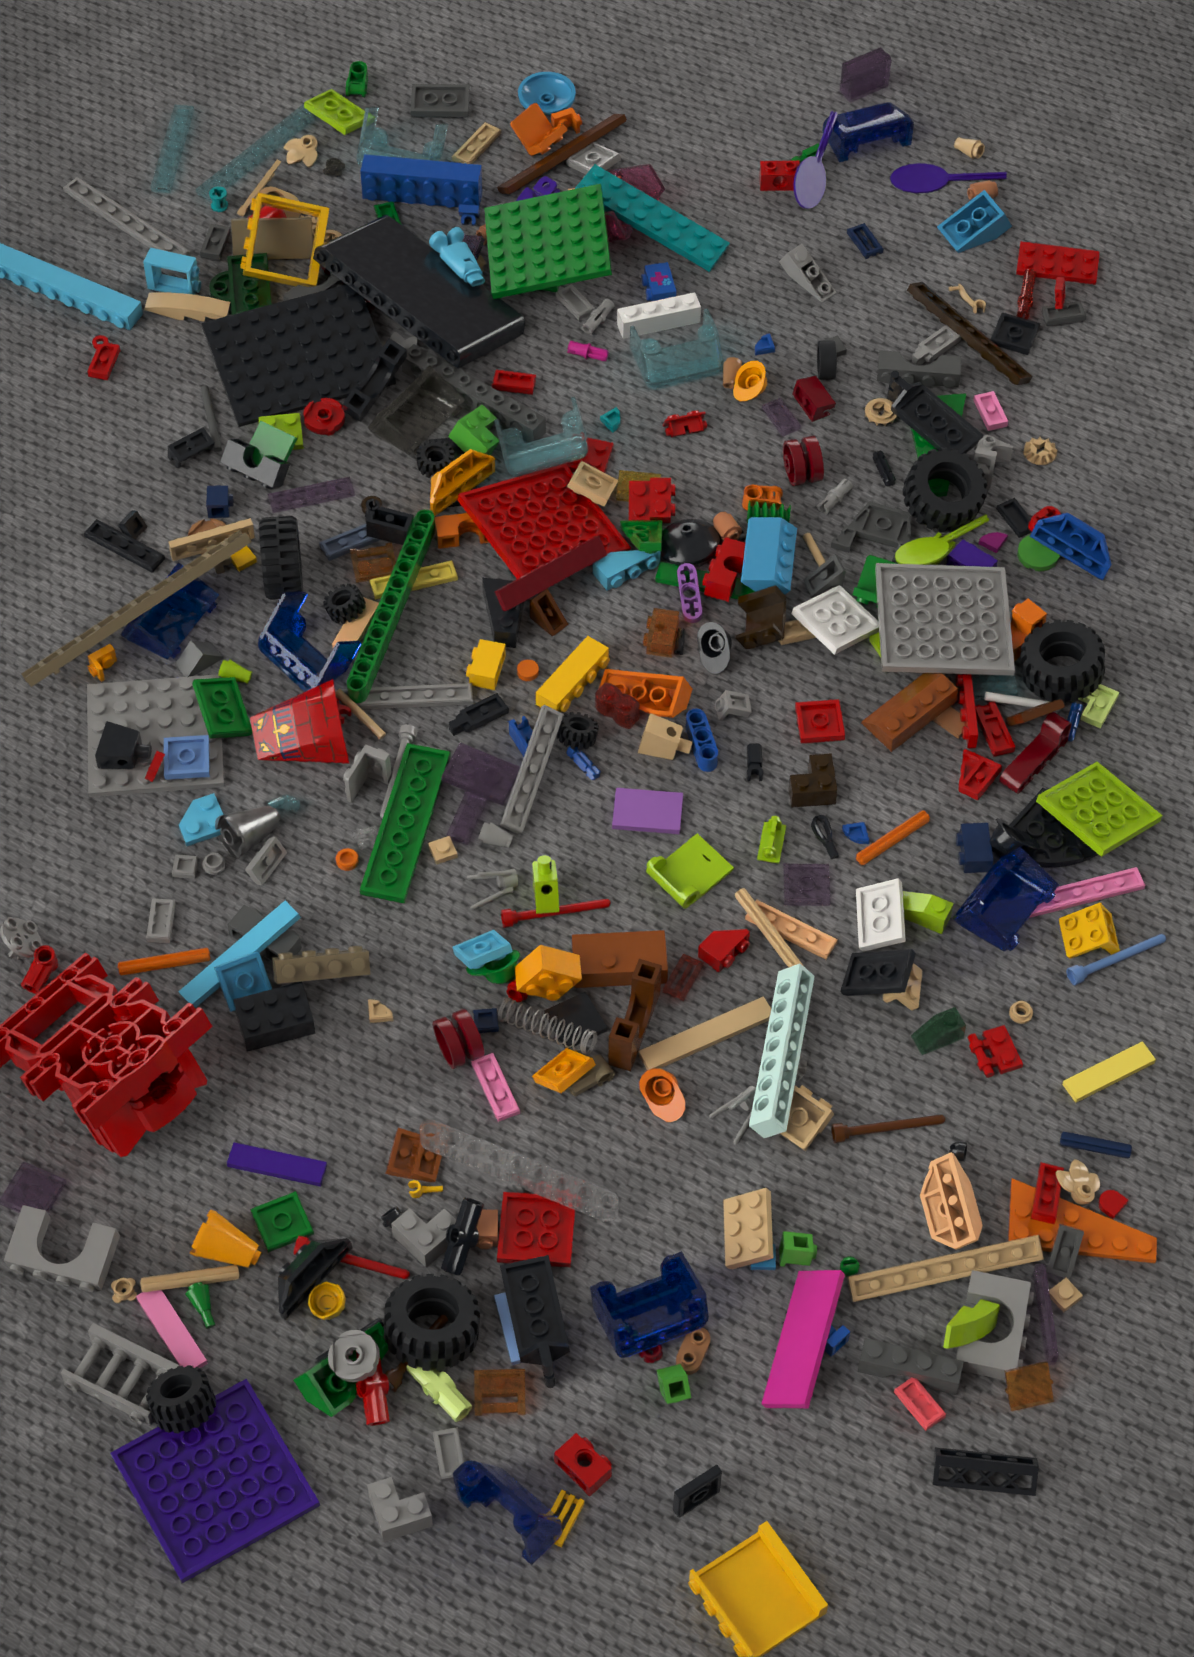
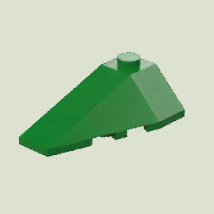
M378 1322L366 1330L365 1333L371 1336L377 1343L380 1351V1360H382L388 1351V1344L385 1343L384 1328ZM356 1350L353 1351L351 1356H348V1359H351L353 1362L357 1360ZM328 1356L293 1379L305 1400L330 1417L350 1405L356 1398V1382L340 1379L331 1369Z

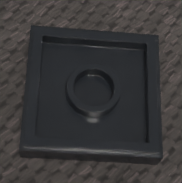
M1002 312L990 340L998 347L1028 355L1041 323Z
M586 992L544 1010V1014H549V1023L554 1016H557L555 1033L559 1022L565 1019V1027L559 1037L561 1043L564 1041V1034L568 1024L573 1022L574 1027L571 1036L566 1041L567 1046L572 1045L573 1034L578 1026L582 1027V1032L574 1047L581 1043L583 1033L587 1029L596 1031L597 1036L608 1031L607 1025ZM554 1018V1020L552 1021V1024H551V1027H552V1028H553L554 1023H555V1018ZM562 1022L561 1025H560L558 1034L560 1033V1031H561V1029H562L563 1022ZM570 1025V1027H569V1029H568V1031H567L566 1038L568 1037V1035H569V1033H570V1030H571V1026H572V1025ZM580 1028L578 1029V1031H577V1033H576V1035H575L574 1041L576 1040V1038H577V1036H578V1034H579Z
M717 1464L674 1492L673 1511L677 1517H682L720 1492L722 1471Z

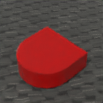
M1106 1190L1100 1195L1098 1205L1103 1213L1114 1220L1127 1205L1128 1199L1115 1190Z

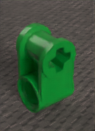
M355 61L350 66L346 81V96H350V94L362 95L365 98L368 84L367 65L363 61Z

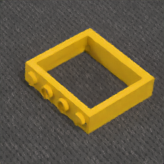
M258 192L256 199L252 198L250 210H253V217H249L247 224L250 235L245 238L244 249H247L246 257L242 256L240 268L243 269V275L291 286H316L320 264L313 259L315 248L324 244L330 208ZM261 205L318 217L307 280L251 268Z

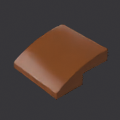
M398 1128L385 1174L435 1182L446 1138L423 1131L420 1135Z

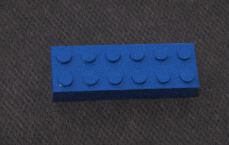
M364 154L360 171L363 199L426 204L428 206L438 205L448 208L459 207V204L478 205L480 207L482 197V165Z

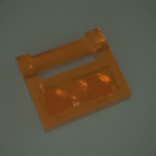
M392 542L385 543V546L360 550H356V548L349 549L356 583L391 575L396 564ZM387 554V557L358 561V558Z
M525 1369L474 1370L475 1416H483V1413H518V1415H526ZM482 1397H518V1402L482 1403Z

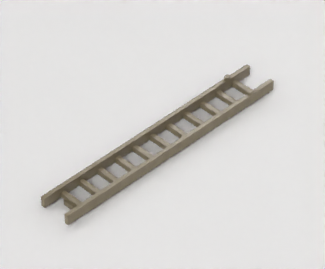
M240 530L22 672L21 675L32 687L50 674H58L61 672L59 668L252 541L246 533L242 534Z

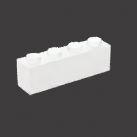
M695 292L617 309V325L623 339L700 323L701 306Z

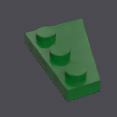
M662 520L620 521L621 530L639 551H645V553L649 554L661 551Z

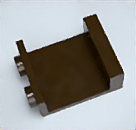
M776 585L738 597V605L747 615L745 632L737 634L735 639L745 649H753L784 639L787 597Z

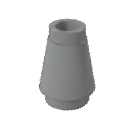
M484 822L478 839L482 840L485 844L509 848L513 835L492 822L490 824Z

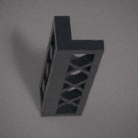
M935 1447L932 1484L936 1486L1036 1496L1039 1470L1038 1460L1031 1457ZM940 1466L951 1467L956 1474L950 1479L939 1478ZM972 1469L977 1470L982 1477L975 1482H969L963 1474ZM995 1472H1000L1006 1476L1007 1480L1001 1485L993 1484L989 1477ZM1021 1475L1032 1476L1030 1488L1019 1487L1014 1480Z

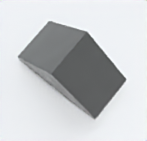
M191 640L175 663V666L185 677H190L205 670L224 657L212 643Z

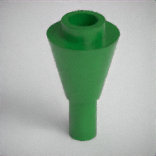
M202 1282L192 1284L188 1287L189 1291L185 1295L202 1316L206 1329L215 1326V1322L211 1314L209 1285H203Z

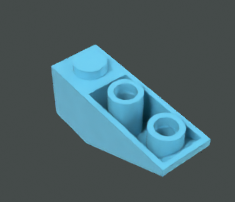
M639 550L610 552L607 556L593 563V575L606 590L618 588L630 578L635 579L642 572L656 568L660 563L661 551L652 554Z

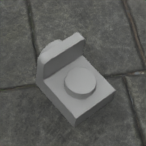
M725 690L715 703L718 719L724 720L728 714L748 717L752 713L749 695Z

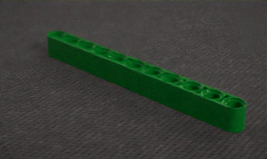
M420 510L413 520L347 679L348 696L357 704L363 703L370 693L435 534V516L430 510Z

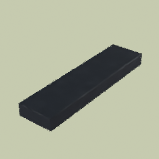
M98 519L84 532V537L151 573L165 560V555Z

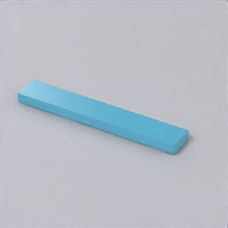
M285 900L178 992L188 1003L193 1004L196 1008L221 987L214 967L257 950L259 953L262 952L301 918L300 915Z

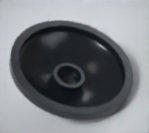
M700 519L676 521L662 531L660 556L667 562L675 565L702 563L715 555L717 546L721 543L720 535L712 524Z

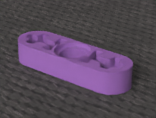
M684 563L677 570L683 618L689 623H697L702 619L697 571L692 564ZM684 571H688L690 574V582L686 583ZM687 589H692L696 594L692 598H687L684 596V592ZM691 604H693L694 606V612H696L695 616H691L690 614Z

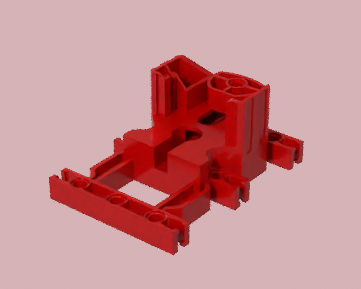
M84 953L0 1025V1068L11 1059L15 1066L26 1071L20 1078L30 1094L37 1096L43 1102L57 1089L65 1091L72 1102V1108L81 1122L87 1126L97 1144L104 1146L112 1153H117L120 1157L128 1156L146 1130L155 1132L167 1125L192 1102L197 1095L195 1088L207 1085L208 1080L189 1047L213 1026L203 1009L200 1007L195 1009L191 1003L186 1004L170 1018L166 1010L155 1005L159 999L150 984L146 981L143 983L137 977L118 992L113 984L103 980L108 975L98 958L93 957L91 959L89 954ZM79 1002L86 1006L44 1044L41 1045L34 1041L39 1034L74 1004Z

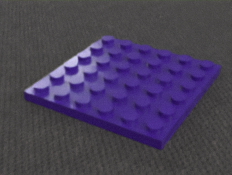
M247 1378L215 1395L216 1407L214 1408V1413L208 1416L209 1419L206 1422H202L198 1428L194 1427L188 1432L174 1433L172 1431L168 1433L164 1429L161 1430L157 1427L110 1453L181 1583L188 1581L320 1506L319 1500Z

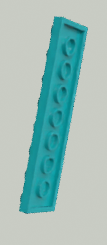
M596 164L593 165L575 187L577 189L601 184L606 212L708 272L712 270L730 244V242Z

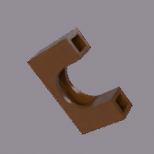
M642 959L638 960L632 976L631 996L625 1018L616 1017L609 1035L608 1064L610 1066L631 1072L660 996L662 965Z

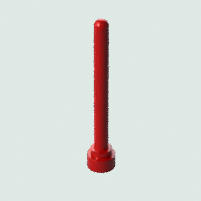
M600 899L559 906V912L536 914V909L521 912L503 909L501 910L503 928L513 927V924H517L518 921L608 908L611 902L609 899Z
M298 1236L294 1247V1255L304 1244L308 1245L311 1242L309 1238ZM347 1254L340 1261L401 1279H408L410 1277V1272L406 1269Z

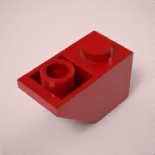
M747 929L713 931L699 945L698 957L717 972H720L724 967L729 968L733 964L735 956L739 952L742 954L748 949L750 945V931Z

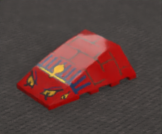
M333 679L250 717L258 760L350 764Z

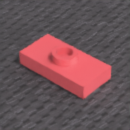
M911 1377L895 1388L894 1393L925 1431L946 1417V1413L918 1379Z

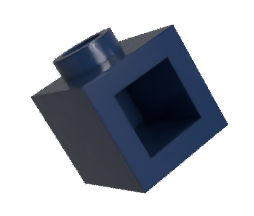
M228 485L207 486L206 507L208 518H229L230 507L234 506L233 494H229Z

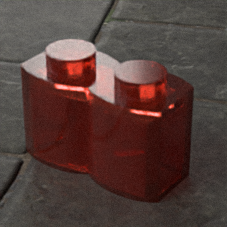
M604 683L595 692V708L600 714L613 718L615 723L626 729H631L639 720L640 704L634 697L622 694L618 687L610 683Z

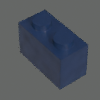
M988 823L961 824L960 832L956 833V846L961 847V852H958V863L963 865L964 873L991 872L993 854L989 842L990 832Z

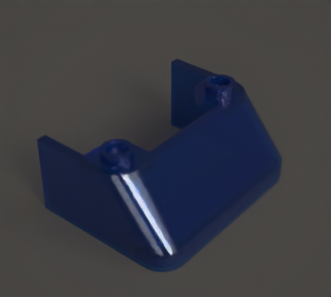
M306 592L282 593L258 639V647L270 661L306 692L327 681L335 680L344 674L362 643L360 641L337 642L330 656L326 659L302 637L306 630V620L299 613V610L308 594Z

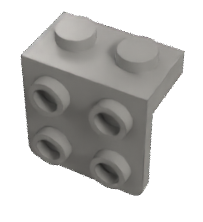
M366 744L361 752H357L354 764L345 771L343 777L348 802L352 803L368 777L389 784L392 775L390 754L383 749H376Z

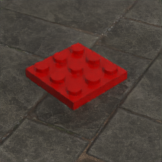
M503 1192L497 1263H513L548 1255L551 1266L571 1267L576 1197Z

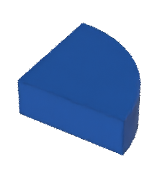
M770 333L763 335L755 345V356L775 352V346Z
M865 822L842 825L844 834H847V838L859 844H869Z

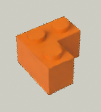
M1029 598L1022 603L1016 604L1012 609L1010 624L1014 661L1021 657V646L1029 633L1032 634V630L1036 627L1041 628L1042 624L1046 623L1047 613Z

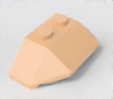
M951 1152L930 1162V1170L925 1178L920 1198L931 1239L957 1250L978 1241L983 1224L971 1182L956 1156Z

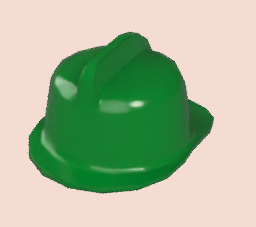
M512 950L513 952L507 954L503 959L492 960L485 963L479 969H469L467 967L466 971L470 975H484L488 981L494 984H504L516 979L515 966L520 958V953L517 950Z

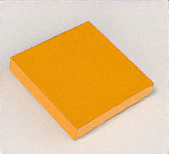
M565 1048L533 1074L532 1078L537 1084L562 1093L596 1064L593 1058Z

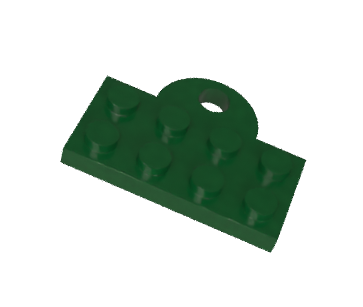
M267 253L253 254L251 268L269 272ZM246 255L227 256L228 271L214 276L209 285L212 298L231 302L232 315L272 304L270 281L243 275V269L240 268L242 256L246 257ZM224 288L222 291H216L215 289Z

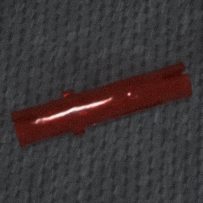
M1029 269L1024 271L1021 295L1017 301L1019 306L1016 316L1023 318V314H1025L1024 319L1029 318L1030 307L1033 306L1032 295L1037 275L1033 269H1031L1030 275H1028Z

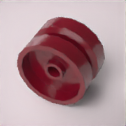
M815 436L803 437L801 443L797 439L784 441L783 459L790 484L792 486L803 485L806 478L811 483L822 481L824 478V463L817 438Z
M466 1009L453 1012L451 1021L447 1017L433 1021V1031L445 1060L452 1069L464 1065L466 1057L474 1061L484 1056V1046L479 1031Z

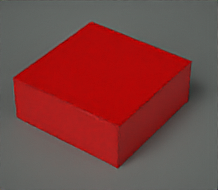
M156 751L144 779L153 782L165 756L164 753Z

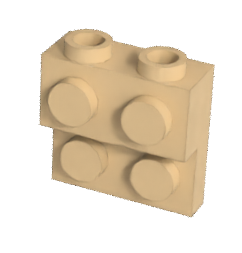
M801 1085L800 1088L794 1086L787 1130L779 1134L806 1152L818 1133L821 1134L834 1113L831 1110L832 1105L822 1098L817 1101L811 1097L813 1093Z

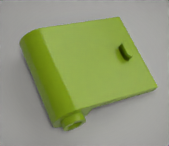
M698 833L668 858L665 859L662 856L653 857L646 865V873L684 909L700 899L734 870V867Z

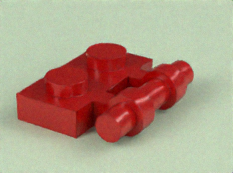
M1005 1025L983 1031L982 1036L984 1040H979L975 1033L967 1037L970 1042L969 1048L972 1053H975L978 1059L977 1065L980 1071L984 1072L986 1078L992 1077L995 1074L992 1069L994 1067L998 1068L1000 1074L1023 1067V1062ZM989 1049L993 1058L987 1057L984 1050Z

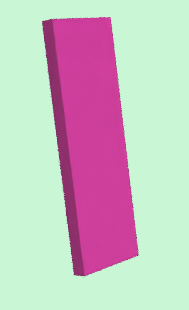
M841 1270L798 1271L761 1403L764 1407L809 1409L845 1276Z

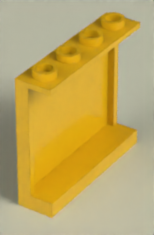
M768 1521L758 1526L757 1533L697 1572L694 1569L690 1570V1581L688 1584L695 1595L700 1594L704 1599L703 1605L707 1613L711 1617L716 1616L720 1622L718 1627L724 1637L728 1638L730 1636L735 1643L733 1648L738 1657H761L827 1613V1602Z

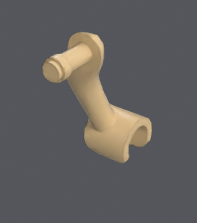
M961 284L949 287V291H959L962 299L973 307L975 314L977 313V308H982L983 313L985 312V301L980 299L973 301Z

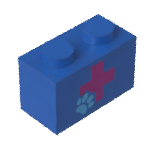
M668 262L644 266V274H641L642 285L647 287L645 289L647 301L652 302L676 296V288Z

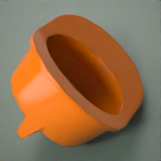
M659 1068L647 1070L641 1076L639 1088L651 1111L666 1122L677 1121L683 1116L686 1101L676 1077Z

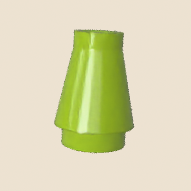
M229 659V661L223 660L218 676L222 678L235 677L237 682L249 684L252 671Z

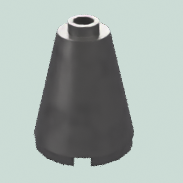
M265 806L221 815L215 821V829H219L221 836L218 837L219 842L230 856L236 855V858H239L279 826L280 814L277 809Z

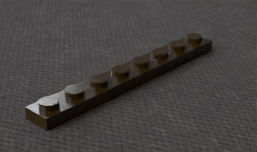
M918 282L909 285L907 291L913 295L916 301L921 302L930 313L935 314L940 319L941 323L949 326L960 335L969 347L978 351L983 359L992 363L995 369L1007 376L1012 384L1022 385L1031 381L1033 377L925 283Z

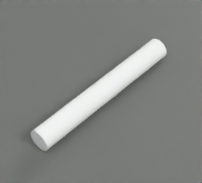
M986 692L984 696L986 701L1031 708L1050 702Z

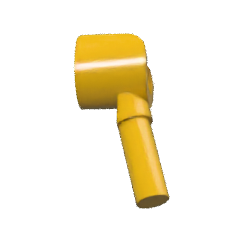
M416 1180L408 1183L409 1188H418L416 1191H409L412 1198H419L423 1193L443 1192V1186H421Z

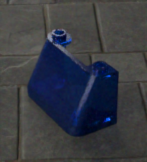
M891 102L838 114L828 142L840 163L848 161V155L852 151L854 153L858 152L859 145L891 137L894 143L899 141L902 147L911 145L914 122L906 112ZM829 117L823 123V133Z
M178 562L167 577L184 566ZM196 578L129 622L120 635L167 660L169 657L174 659L181 651L179 645L207 611L210 614L218 603L215 600L219 594L201 579Z
M1019 847L1001 857L991 867L952 919L959 926L1001 951H1012L1019 944V940H1017L1019 934L1017 932L1039 904L1043 902L1047 904L1055 897L1056 893L1054 891L1059 884Z
M470 1460L462 1463L452 1473L458 1500L464 1506L469 1508L472 1503H482L486 1508L496 1499L514 1515V1529L522 1536L525 1545L522 1557L531 1565L561 1536L563 1528L559 1517L501 1467Z

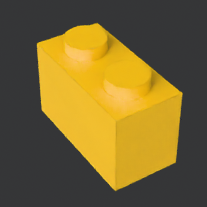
M483 639L479 640L478 647H474L472 651L473 662L468 664L466 670V677H469V683H472V686L495 690L506 657L505 644Z

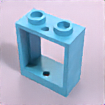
M150 247L143 261L148 289L193 295L196 292H200L201 281H199V267L195 257ZM161 268L186 273L187 279L162 274Z

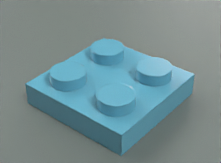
M495 930L452 947L454 955L469 969H479L485 963L503 959L507 954L513 952L511 944Z

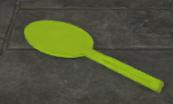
M985 514L942 538L924 537L907 542L896 551L895 560L898 564H933L947 555L949 551L948 542L989 521V518Z

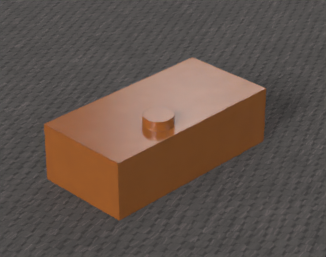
M665 930L572 935V953L580 955L582 980L574 988L631 985L632 976L639 959L662 965L661 984H667L668 964Z

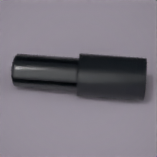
M682 627L678 628L677 638L675 639L674 654L683 655L685 629H682Z

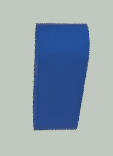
M691 709L686 715V733L689 740L693 741L691 747L698 767L702 771L711 772L716 769L718 764V749L704 711L701 709Z

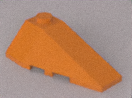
M612 669L604 670L599 689L648 714L651 713L656 716L674 718L687 709L693 690L682 676Z

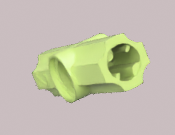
M408 1365L406 1366L407 1371L422 1386L424 1393L427 1396L430 1395L435 1400L433 1403L439 1404L455 1422L461 1421L472 1410L470 1402L456 1389L455 1383L446 1372H440L437 1369L423 1371L421 1367L415 1369Z

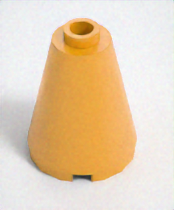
M210 1209L207 1214L208 1219L206 1223H202L191 1248L193 1249L189 1254L247 1268L251 1264L256 1265L261 1255V1251L258 1250L259 1245L218 1212Z

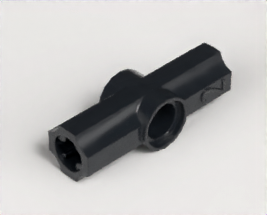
M464 1197L455 1224L448 1227L446 1231L448 1247L441 1269L445 1272L461 1275L469 1249L477 1245L479 1240L477 1225L484 1206L482 1202Z

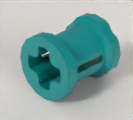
M213 187L209 191V196L212 199L211 209L223 212L228 207V202L226 201L227 191L223 187Z

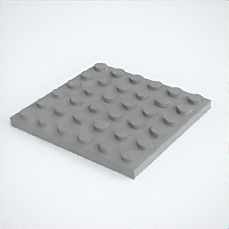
M876 563L875 575L882 672L1014 676L1015 666L1005 567Z
M218 674L87 684L89 797L224 787L222 738H209L210 777L165 780L163 758L153 782L144 779L156 751L164 753V738L208 735L192 683L194 679L220 678ZM106 721L138 730L141 735L142 744L152 746L150 759L138 757L133 769H99L95 754Z

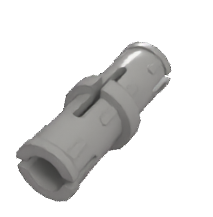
M604 299L601 305L591 312L589 319L582 325V330L592 335L594 330L605 322L606 316L615 307L614 303L610 299ZM600 313H602V314L599 316V318L595 321V318H596Z
M843 479L817 505L818 510L823 512L826 509L824 514L827 515L853 489L852 483L849 480L847 481V479Z

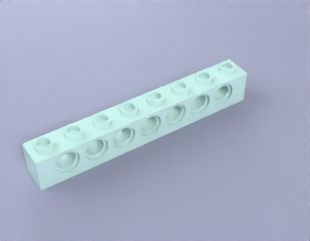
M801 964L778 971L749 1127L763 1138L787 1130L815 977Z

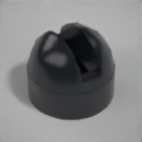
M954 1142L950 1146L949 1153H954L958 1161L965 1162L967 1142Z

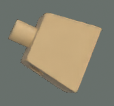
M650 713L638 753L673 760L676 750L689 754L693 741L680 738L683 729L681 725Z

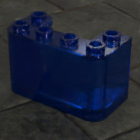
M682 1251L664 1258L660 1265L661 1276L649 1279L644 1283L626 1288L618 1293L614 1284L610 1281H602L590 1287L593 1310L619 1357H630L696 1331L708 1322L706 1293Z

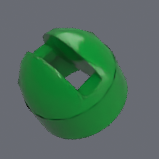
M847 1256L841 1261L840 1270L844 1272L846 1277L858 1274L860 1265L856 1258Z

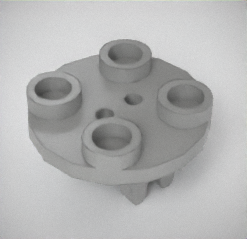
M8 917L2 923L0 933L4 943L11 950L8 954L10 959H13L15 956L17 960L23 957L32 958L34 957L35 950L43 946L37 932V925L33 921Z

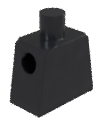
M106 721L95 754L97 767L99 769H133L138 757L150 759L152 746L142 744L141 735L138 730Z

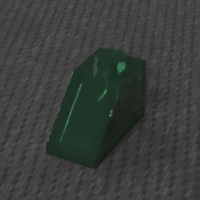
M956 1007L934 1015L915 1031L911 1038L921 1055L964 1039L966 1024Z

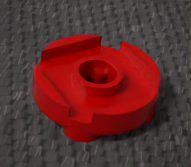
M320 398L321 401L310 402L303 412L304 423L307 429L315 434L331 436L341 429L345 422V413L338 401L331 398ZM325 414L328 415L327 418H321V417H320V416H324Z

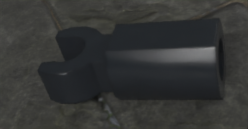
M759 743L747 745V781L751 780L752 774H757L759 781L763 780L762 746Z

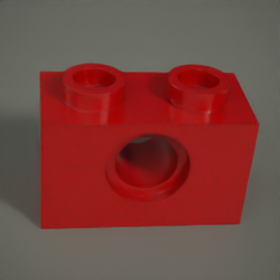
M799 160L760 161V191H794V177L800 164Z
M577 1433L554 1452V1462L589 1497L612 1477V1464L610 1460L603 1454L599 1455L594 1450L593 1444L586 1437L581 1438ZM582 1460L591 1462L587 1467H583L578 1463Z

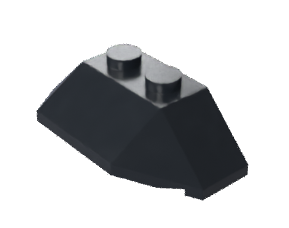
M348 1238L312 1240L308 1245L304 1244L297 1251V1257L291 1264L288 1262L279 1271L280 1275L278 1276L279 1313L282 1319L286 1320L309 1296L313 1288L319 1285L351 1251L353 1247Z

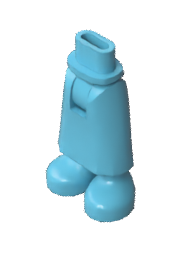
M460 227L452 228L447 236L443 231L435 232L430 237L429 244L435 251L440 253L441 259L466 283H470L472 287L482 285L485 282L483 272L467 243L462 242L464 239L463 230Z

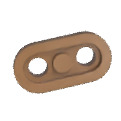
M702 1327L691 1328L687 1332L678 1351L676 1365L681 1364L687 1375L694 1374L699 1370L710 1346L711 1338L706 1329ZM700 1336L702 1340L696 1341L694 1337ZM690 1357L693 1361L686 1362L684 1359Z

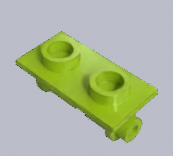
M772 816L768 822H764L757 856L759 861L780 863L786 825H782L778 816Z

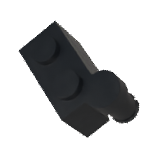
M374 499L368 500L366 502L367 511L365 512L367 536L403 545L413 523L414 515L380 507L378 500L375 501V504Z

